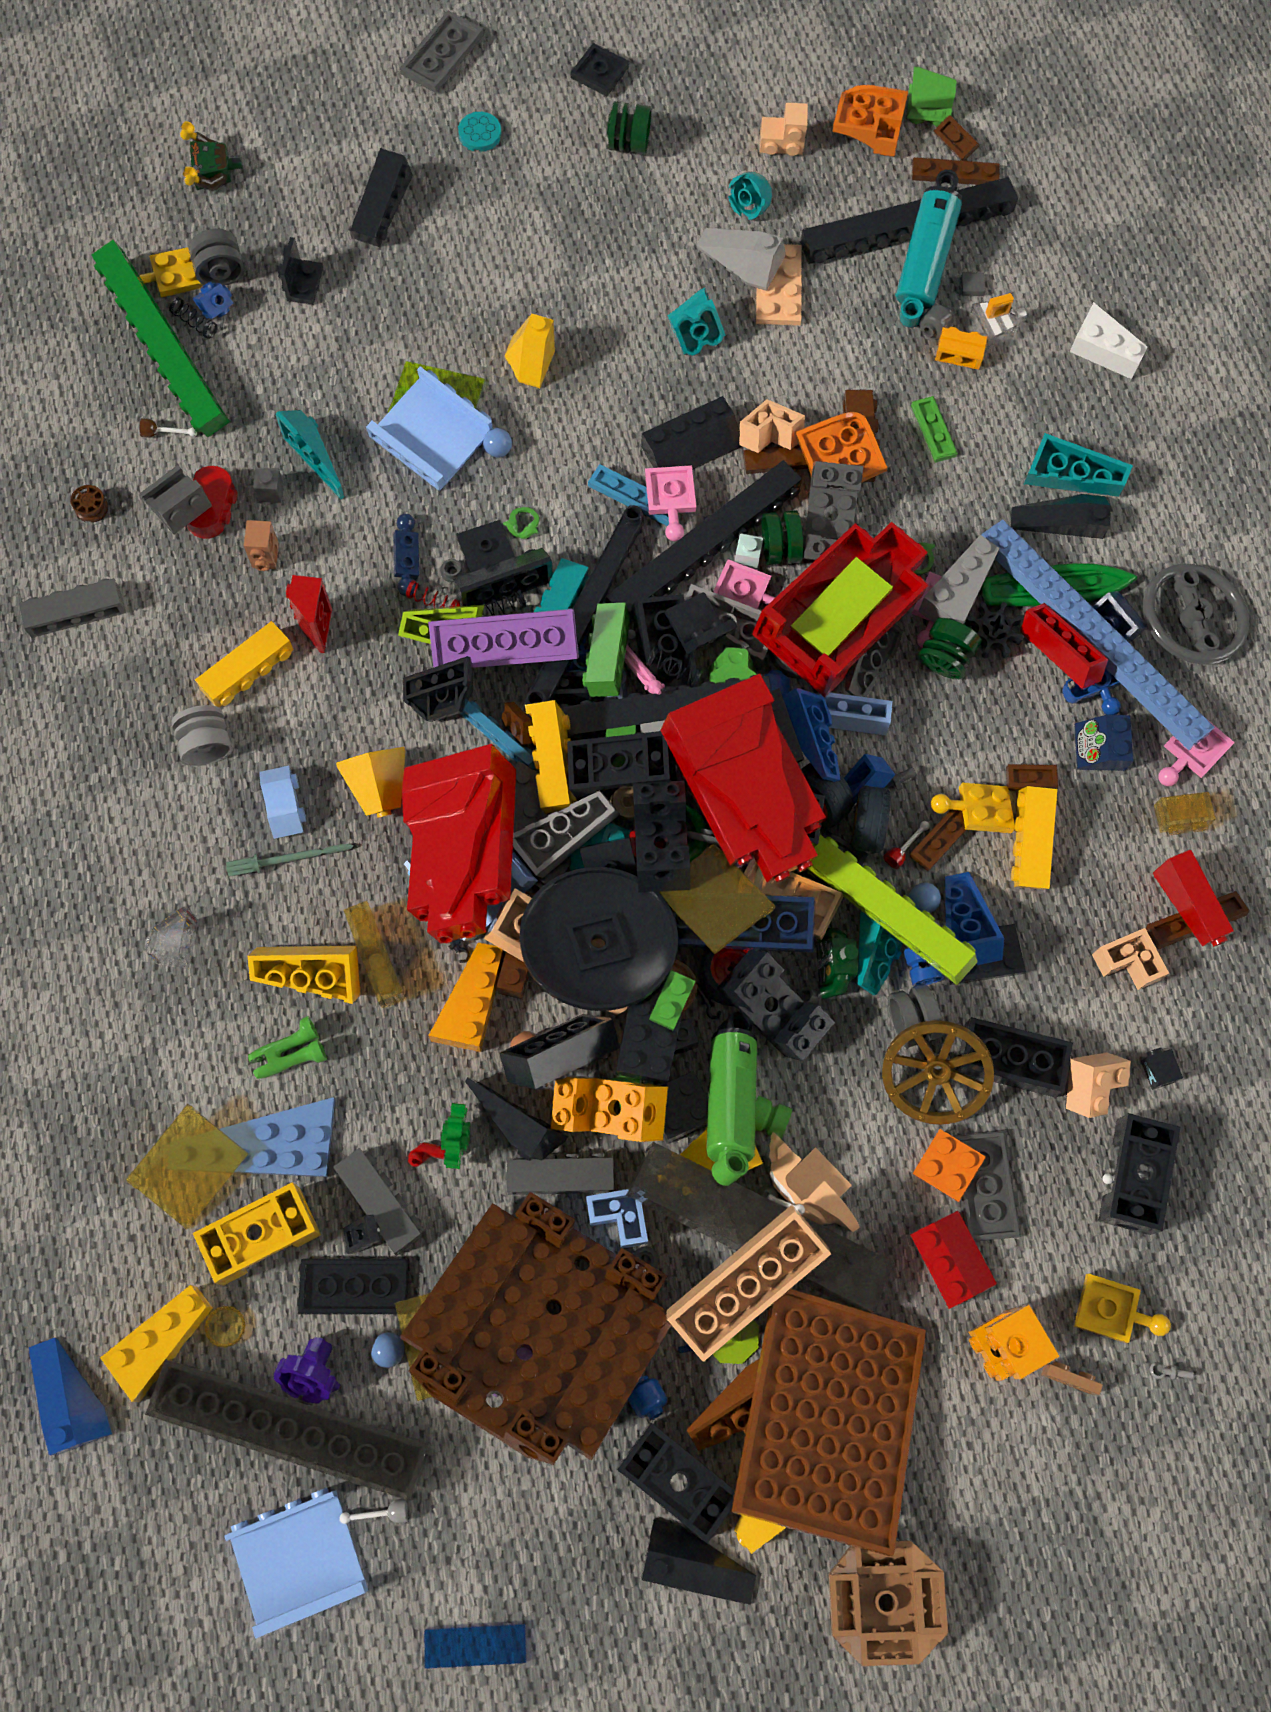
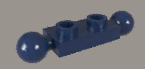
M404 513L396 521L399 530H395L393 534L394 577L402 578L397 584V589L401 595L406 596V590L410 582L419 577V533L411 532L415 527V520L410 514ZM416 583L412 586L410 596L414 594Z

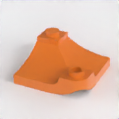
M858 85L842 92L832 132L841 133L865 143L873 149L875 154L894 157L908 91L875 85Z
M843 413L796 431V436L811 476L815 461L864 466L862 482L887 472L886 463L867 419L860 413ZM856 424L859 428L856 430L852 425Z

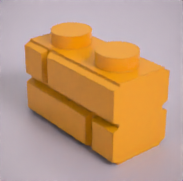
M955 327L943 328L938 342L935 361L979 370L984 356L987 337L982 336L978 332L967 333L959 331Z

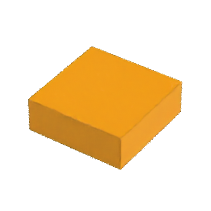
M1009 293L990 298L985 311L987 318L991 319L1009 314L1014 301L1012 294Z

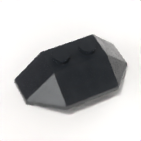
M468 656L403 678V701L410 705L427 722L462 713L473 692V666L471 657Z

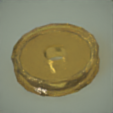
M232 1306L216 1308L206 1320V1337L217 1347L226 1348L233 1346L244 1334L246 1325L244 1316L238 1309ZM228 1321L231 1327L229 1331L223 1332L221 1325Z

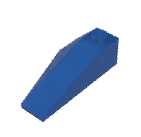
M795 688L782 697L801 750L822 779L833 782L840 781L837 755L831 747L835 743V739L829 733L832 718L825 698L821 695Z
M965 872L945 876L946 926L954 932L957 940L961 943L966 941L974 947L977 965L1003 960L1004 936L971 874Z
M55 1337L29 1347L41 1427L49 1456L65 1453L111 1435L112 1431L104 1405L91 1390L86 1379L77 1370L74 1362L58 1339Z

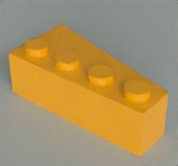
M478 942L428 1035L431 1042L477 1052L482 1051L497 989L496 986L505 956L504 950L494 945Z

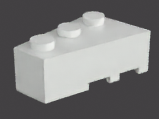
M1093 302L1070 352L1132 379L1147 346Z

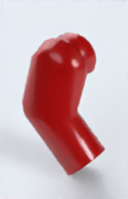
M423 1142L411 1150L408 1155V1162L411 1166L418 1167L430 1157L444 1160L446 1150H441V1145Z

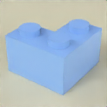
M639 1187L586 1196L590 1226L617 1222L621 1248L646 1245L648 1243Z

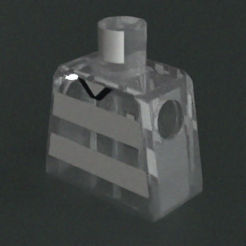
M989 301L972 304L968 317L975 332L987 337L985 351L1016 336L1020 322L1027 320V313L1023 307L1013 310L1011 306L1009 314L988 319L985 311Z

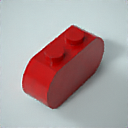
M206 466L195 472L193 481L196 480L201 485L212 507L190 522L187 527L194 536L210 539L220 535L224 530L225 524H229L231 519L230 508L232 504L236 503L238 492L235 489L230 474L225 469L219 466Z

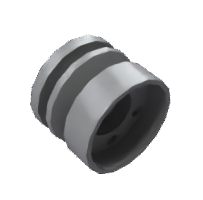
M213 705L195 706L177 713L172 718L171 725L174 730V736L178 741L177 748L183 764L203 766L221 761L231 754L233 748L229 734L225 731L227 726L221 708Z

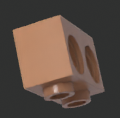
M247 520L244 549L252 568L259 571L276 569L279 542L271 521Z

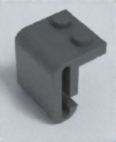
M178 465L139 493L145 503L173 534H176L212 507L201 485L196 480L192 481L188 475L185 476Z

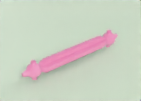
M627 645L624 662L645 685V690H648L651 694L660 695L665 685L656 680V677Z

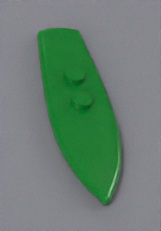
M1092 563L1050 565L1087 602L1100 600L1108 592L1121 591L1138 578L1135 574L1106 565ZM1009 572L986 577L981 587L982 597L987 606H1000L1002 602H1006L1007 606L1013 607L1040 605Z

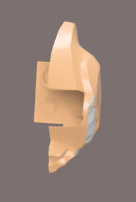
M773 1132L769 1144V1160L771 1162L770 1176L775 1189L789 1203L794 1205L802 1204L805 1207V1212L802 1216L812 1225L837 1223L851 1232L859 1229L860 1226L856 1218L840 1198L852 1186L816 1147L802 1160Z

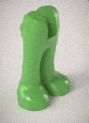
M309 1016L300 1020L297 1032L278 1041L266 1044L248 1055L250 1064L267 1059V1064L253 1071L256 1079L273 1076L306 1061L321 1063L327 1060L323 1045L318 1040L317 1030ZM311 1042L308 1046L294 1053L281 1056L287 1050Z

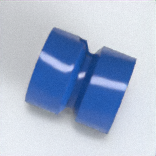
M910 948L904 950L906 963L912 967L909 971L912 986L929 985L945 978L932 965L920 969L921 966L929 965V963Z

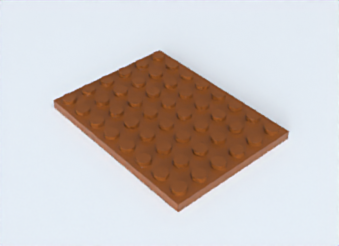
M789 1289L769 1306L732 1512L879 1554L894 1556L926 1330L793 1289Z

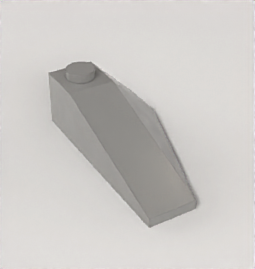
M706 228L696 245L700 251L712 260L724 265L731 274L735 273L746 285L767 291L786 255L782 237L760 231Z

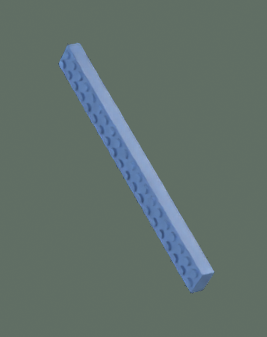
M1001 520L982 533L983 537L999 548L995 559L1040 604H1047L1108 659L1106 669L1183 746L1190 750L1211 733L1215 727L1004 520Z

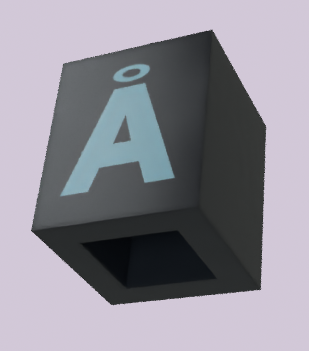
M1162 1048L1148 1051L1147 1057L1141 1060L1152 1090L1183 1079L1172 1049L1162 1051Z

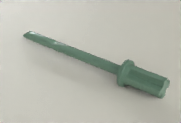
M339 844L324 848L323 850L314 849L260 860L258 855L254 854V857L226 862V869L229 877L251 872H258L260 874V867L311 858L322 853L331 854L347 851L353 848V845Z

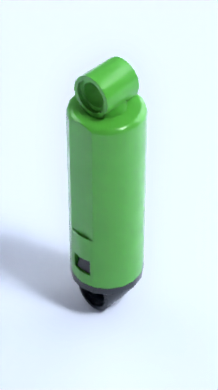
M735 1012L719 1025L717 1032L711 1037L706 1150L707 1156L715 1162L712 1166V1175L723 1186H729L745 1175L749 1168L748 1162L755 1156L757 1037L751 1032L752 1023L741 1012Z

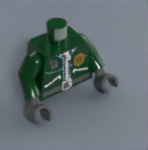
M827 928L822 940L814 937V941L817 939L816 948L820 990L817 991L809 987L804 988L802 993L810 994L808 999L803 1000L806 1003L817 1005L821 998L827 999L844 994L850 982L858 975L856 940L847 938V935L838 928Z

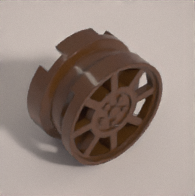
M94 485L80 486L71 495V506L78 518L84 522L89 521L93 523L100 521L108 512L106 498L102 491Z

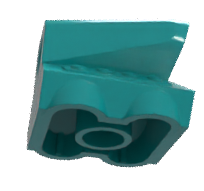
M706 288L700 289L668 315L669 322L684 355H696L702 350L703 346L707 344L710 346L718 345L723 340V337L726 336L713 300L709 299Z

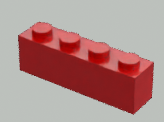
M1043 603L1026 610L1020 632L1082 689L1101 682L1108 659L1047 604Z

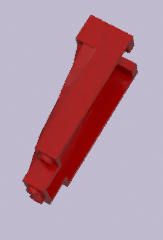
M890 522L875 538L871 537L865 529L855 523L761 611L752 635L823 697H826L844 679L849 668L922 598L929 585L921 576L916 575L914 571L922 564L928 552L921 544L915 542L902 528L896 526L893 522ZM857 557L893 586V590L829 657L825 653L820 654L791 629V625Z
M757 674L668 713L660 731L730 866L737 862L741 866L755 859L766 882L768 883L775 879L778 883L790 877L789 872L795 869L801 872L813 866L812 861L818 854L807 834L821 828L820 823L826 816L776 724L772 709L774 698L761 674Z
M492 743L404 768L402 787L403 822L410 828L413 835L407 911L419 921H428L427 933L439 943H451L453 940L473 938L475 935L486 933L487 905H497L500 902L510 900L516 768Z

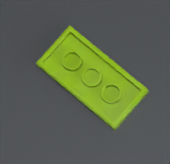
M855 557L791 625V629L820 654L825 653L830 657L893 590V586Z

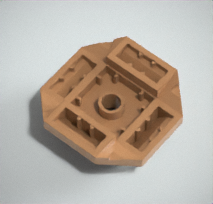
M896 1540L894 1556H887L850 1545L829 1572L832 1636L862 1666L920 1664L948 1634L944 1571L912 1541ZM890 1594L892 1598L891 1606L885 1610L880 1609L878 1604L880 1596Z

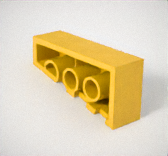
M555 700L525 705L526 714L532 717L533 726H528L529 735L532 737V742L537 748L532 752L533 762L536 769H540V773L536 774L540 808L546 814L559 812L569 807L575 801H578L569 790L567 741H571L567 737V730L570 729L569 716L564 714Z
M1027 786L1017 791L1016 841L1013 846L1015 866L1012 867L1011 881H1014V887L1041 890L1050 888L1057 789Z
M357 946L257 947L248 955L250 981L280 988L289 987L296 989L298 992L315 993L328 999L337 998L353 1004L360 996Z
M188 1286L100 1357L131 1402H141L146 1392L158 1380L167 1365L176 1357L188 1338L193 1335L213 1309L198 1287Z

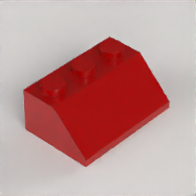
M292 575L291 584H287L286 598L290 600V609L294 611V619L298 621L300 629L320 653H325L332 607L323 580L317 577Z
M959 1211L910 1234L949 1309L997 1284Z

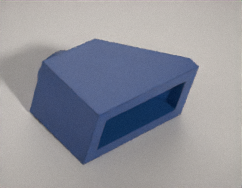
M864 754L844 777L852 792L853 805L857 803L861 787L873 786L884 788L895 776V773L884 758Z

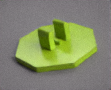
M752 1320L712 1355L720 1363H744L758 1349L759 1325Z

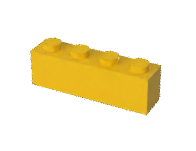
M271 621L197 677L195 681L200 690L215 706H226L232 702L234 696L241 690L249 689L254 680L260 676L267 675L276 663L289 658L294 649L290 640Z

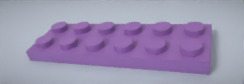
M574 609L428 622L434 667L466 656L471 657L473 668L579 658Z

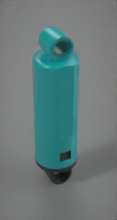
M952 170L941 171L936 177L935 186L926 188L922 195L895 294L896 299L902 304L899 319L906 327L912 328L920 323L923 310L931 308L936 301L963 202L962 196L956 192L958 176ZM948 183L951 187H943L941 184ZM914 310L917 314L911 316L908 315L906 311Z

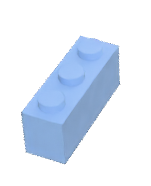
M831 692L824 697L832 718V725L829 728L878 735L887 734L891 722L893 701Z

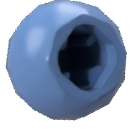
M494 428L485 434L483 446L490 456L500 458L510 452L512 439L504 429Z
M925 882L915 885L909 894V898L915 903L914 907L921 912L925 910L931 913L939 907L941 902L939 890L930 883Z
M385 1332L380 1334L372 1347L371 1356L374 1362L384 1368L396 1366L404 1356V1343L394 1333Z

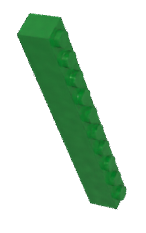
M111 240L91 254L96 262L93 265L101 277L104 276L106 278L104 284L112 294H116L115 302L122 311L125 310L128 315L125 318L133 328H137L136 336L143 345L148 346L147 354L154 363L158 362L160 367L157 370L165 380H169L170 385H168V388L176 398H180L179 406L186 415L190 414L192 418L190 423L196 432L199 433L201 431L209 437L230 423V420L124 250L114 240Z

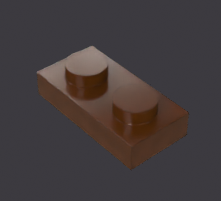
M951 115L934 130V134L961 161H965L979 147L978 142Z
M515 702L505 703V710L502 713L503 725L522 745L532 743V737L529 735L528 726H532V720Z
M1008 764L1006 767L1007 787L1011 791H1018L1027 786L1058 789L1057 765Z

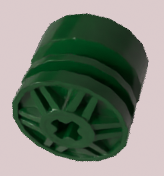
M614 101L607 124L609 150H615L618 140L619 151L623 152L626 142H630L631 153L646 155L651 127L652 106L637 104L634 114H630L629 103L625 102L623 112L621 113L620 102Z
M938 618L929 632L931 640H926L923 643V648L917 655L918 660L935 673L950 679L960 680L964 677L966 668L970 665L968 658L975 656L981 644V638L975 631L960 622L948 618Z

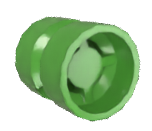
M758 1095L756 1100L755 1131L766 1129L768 1136L771 1137L774 1132L782 1139L793 1109L780 1103L773 1107L769 1099Z

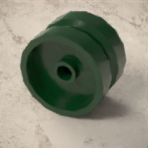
M785 511L781 520L776 512L764 513L762 516V545L767 566L781 564L783 554L788 564L802 562L803 534L798 511Z

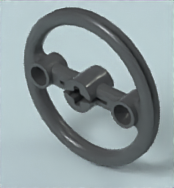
M1196 564L1172 565L1160 571L1145 590L1143 613L1146 624L1157 642L1174 656L1190 663L1215 664L1232 657L1245 643L1249 631V615L1246 604L1234 585L1218 572ZM1170 578H1174L1173 588L1184 599L1186 608L1180 613V621L1186 628L1194 631L1197 642L1193 645V650L1187 649L1174 641L1164 631L1156 616V593L1162 583ZM1199 578L1205 579L1218 587L1227 596L1236 613V635L1230 645L1222 650L1218 649L1220 644L1219 638L1215 634L1210 633L1206 621L1212 615V605L1208 600L1198 596L1195 587L1199 583Z

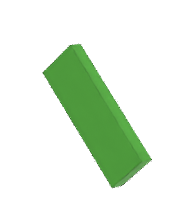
M934 396L913 401L911 407L934 462L937 463L957 457V450Z

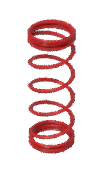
M411 581L406 590V597L409 599L414 597L416 602L424 598L425 606H429L433 602L435 608L438 591H436L434 599L429 604H426L425 597L429 587L426 588L422 598L416 600L415 595L419 582ZM416 583L414 594L410 596L412 586ZM446 595L443 604L439 608L445 607L448 595ZM454 599L450 607L460 606V600Z

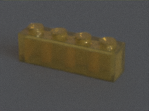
M368 901L343 909L381 1008L405 1000L404 993Z

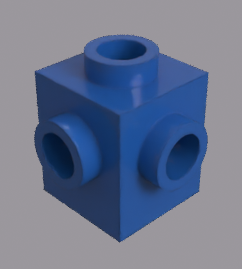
M212 282L205 284L200 288L201 293L192 298L208 319H213L216 316L222 317L230 311L228 307L234 304L230 298L232 297L231 292L221 283L212 284Z

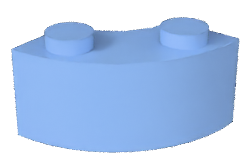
M289 766L260 772V785L273 838L302 833V823L306 822L304 808H299L295 790L299 788L297 775L291 774Z

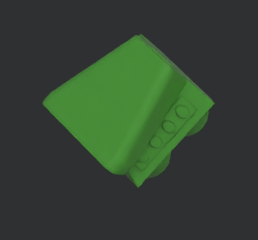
M914 67L913 84H909L906 119H909L914 124L929 121L933 125L939 126L951 115L956 93V79L921 67Z
M725 648L709 667V682L719 684L725 683V680L730 678L745 680L752 675H756L757 670L748 651L744 648Z

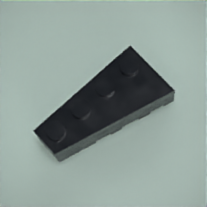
M380 148L350 229L355 240L380 247L382 241L386 239L388 228L413 177L405 155Z

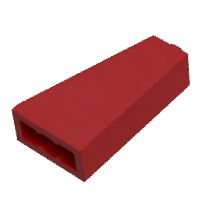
M1192 850L1167 859L1153 872V875L1202 947L1211 943L1215 947L1228 941L1226 936L1234 932Z

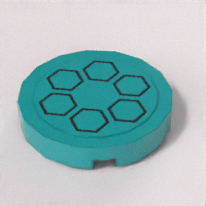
M483 111L472 112L466 115L459 123V140L464 147L471 151L476 149L480 150V152H486L493 149L501 139V124L490 113Z

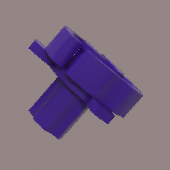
M320 1337L310 1339L302 1356L288 1355L287 1358H281L274 1372V1380L291 1397L299 1398L300 1395H303L302 1400L306 1403L318 1404L322 1400H328L331 1393L337 1391L340 1387L336 1378L330 1375L331 1371L325 1367L333 1349L332 1344Z

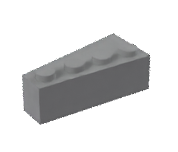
M980 535L924 596L918 612L933 623L938 618H948L964 624L999 548Z
M691 584L685 600L704 592L719 620L723 619L726 622L733 618L738 626L726 636L718 639V641L726 647L746 649L755 667L762 670L770 650L752 635L761 610Z
M598 791L559 812L556 811L536 823L525 826L522 830L513 832V847L535 875L543 878L619 816L620 813L608 798Z

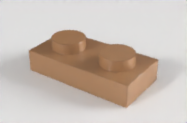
M1056 1361L1053 1362V1365H1044L1041 1376L1091 1395H1100L1103 1384L1095 1382V1376L1082 1371L1079 1372V1375L1069 1372V1366Z

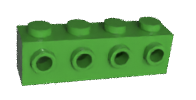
M626 603L597 604L596 614L592 616L593 633L589 634L590 652L586 653L587 672L583 673V685L587 687L590 697L619 696L631 619Z

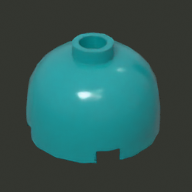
M749 171L734 177L730 182L731 195L728 196L732 209L739 216H742L743 213L748 217L747 220H752L763 214L770 206L772 188L765 176ZM752 204L755 206L753 210L745 209V207Z

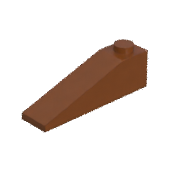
M760 1358L745 1367L687 1429L698 1451L729 1440L732 1434L741 1431L746 1434Z

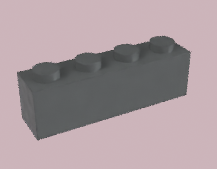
M114 578L101 579L97 583L89 585H78L74 589L66 591H55L50 595L39 598L32 597L19 603L24 629L31 638L126 613L120 587Z
M358 1148L333 1166V1168L367 1215L374 1214L381 1236L397 1256L423 1237L419 1231L423 1226L415 1215L408 1216L404 1210L408 1205L398 1193L394 1196L389 1187L393 1184L384 1172L379 1174L376 1171L374 1165L377 1164V1161L369 1150L364 1153Z
M597 1153L592 1154V1158H581V1154H567L566 1159H555V1155L549 1154L542 1161L538 1159L528 1161L520 1155H514L513 1160H507L508 1195H528L529 1192L533 1194L614 1192L613 1158H608V1154Z

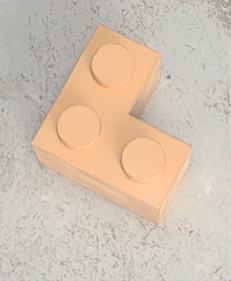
M786 103L784 118L762 117L759 153L770 155L775 153L788 154L791 156L803 155L807 130L808 104Z
M766 399L740 421L739 445L757 453L771 442L791 450L799 443L796 431L804 429L805 415Z
M1145 928L1101 946L1092 954L1103 977L1126 968L1137 990L1156 983L1169 974Z
M1110 1053L1071 1058L1066 1109L1088 1118L1108 1114L1110 1089L1128 1086L1131 1061Z

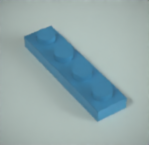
M601 464L598 465L588 481V487L626 506H638L642 509L644 515L666 526L669 525L668 514L649 515L645 486Z
M468 701L463 712L460 714L517 763L520 761L533 770L535 764L532 751L526 746L522 748L512 733L501 730L499 723L493 717H486L481 712L482 710L474 701Z

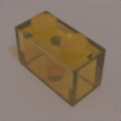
M1209 792L1162 797L1154 805L1160 833L1169 832V835H1177L1188 829H1193V832H1201L1207 830L1216 820Z

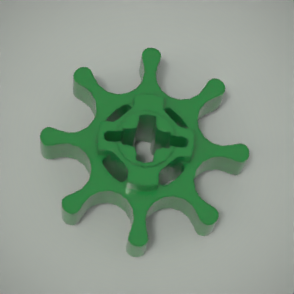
M451 1103V1114L448 1116V1120H445V1123H443L441 1150H446L444 1158L446 1168L460 1169L461 1155L467 1151L469 1146L471 1124L466 1122L468 1110L466 1104Z

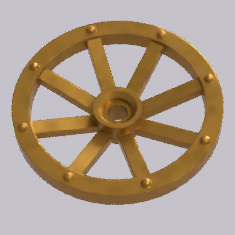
M933 1020L912 1025L894 1038L884 1056L882 1078L889 1098L903 1113L924 1123L942 1125L962 1121L976 1113L985 1104L993 1087L994 1067L989 1050L976 1034L956 1023ZM923 1034H947L939 1055L934 1054ZM956 1037L967 1042L976 1051L947 1059ZM914 1038L928 1060L897 1055L903 1045ZM981 1060L984 1067V1081L980 1082L952 1068ZM893 1063L925 1069L895 1086L892 1076ZM940 1066V1067H942V1068H941V1069H935L934 1067ZM927 1079L929 1083L920 1108L912 1105L900 1094ZM949 1079H954L979 1092L973 1100L962 1107ZM937 1085H942L953 1111H928Z

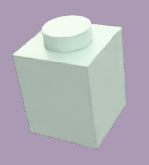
M740 534L735 562L757 570L763 538Z

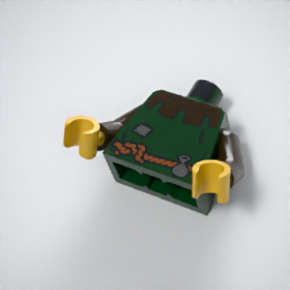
M183 122L181 126L182 131L180 132L181 138L184 140L192 138V141H190L191 167H185L183 172L186 185L191 186L195 184L196 190L207 189L215 191L224 184L231 183V170L243 169L241 155L229 156L226 144L214 141L199 132L195 133V127L191 122Z

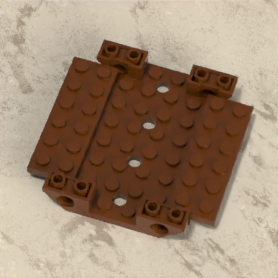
M529 1192L516 1211L515 1215L518 1218L492 1203L401 1334L400 1339L421 1351L409 1368V1373L432 1397L527 1458L554 1465L563 1449L569 1446L592 1461L672 1326L667 1320L666 1310L651 1301L655 1299L668 1276L623 1248L620 1249L618 1254H615L573 1228L574 1218L532 1192ZM579 1259L585 1260L589 1268L580 1271L575 1267L574 1262ZM549 1303H556L560 1306L561 1312L552 1315L548 1313L546 1306ZM520 1348H528L532 1352V1357L529 1360H521L517 1356V1351ZM491 1394H497L501 1397L502 1404L499 1407H491L486 1401L487 1397Z

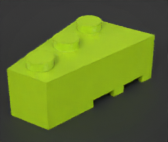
M484 605L405 611L402 615L398 636L431 644L428 622L482 617Z

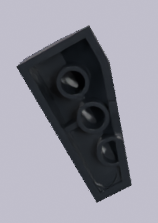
M1079 494L1015 506L1011 508L1010 527L1013 530L1103 539L1110 527L1111 505L1105 496Z

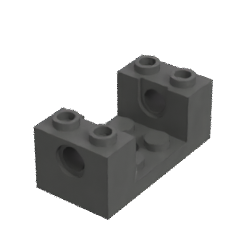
M820 461L813 463L802 559L816 560L854 525L857 495L861 491L864 466ZM827 507L836 508L838 515L835 520L830 521L825 518L824 512Z

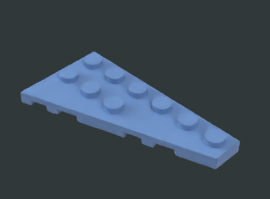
M332 1097L173 1141L170 1145L168 1169L328 1177L335 1098Z

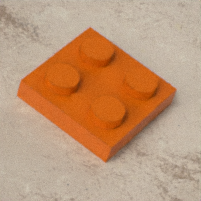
M939 1129L913 1174L955 1201L960 1202L986 1156Z

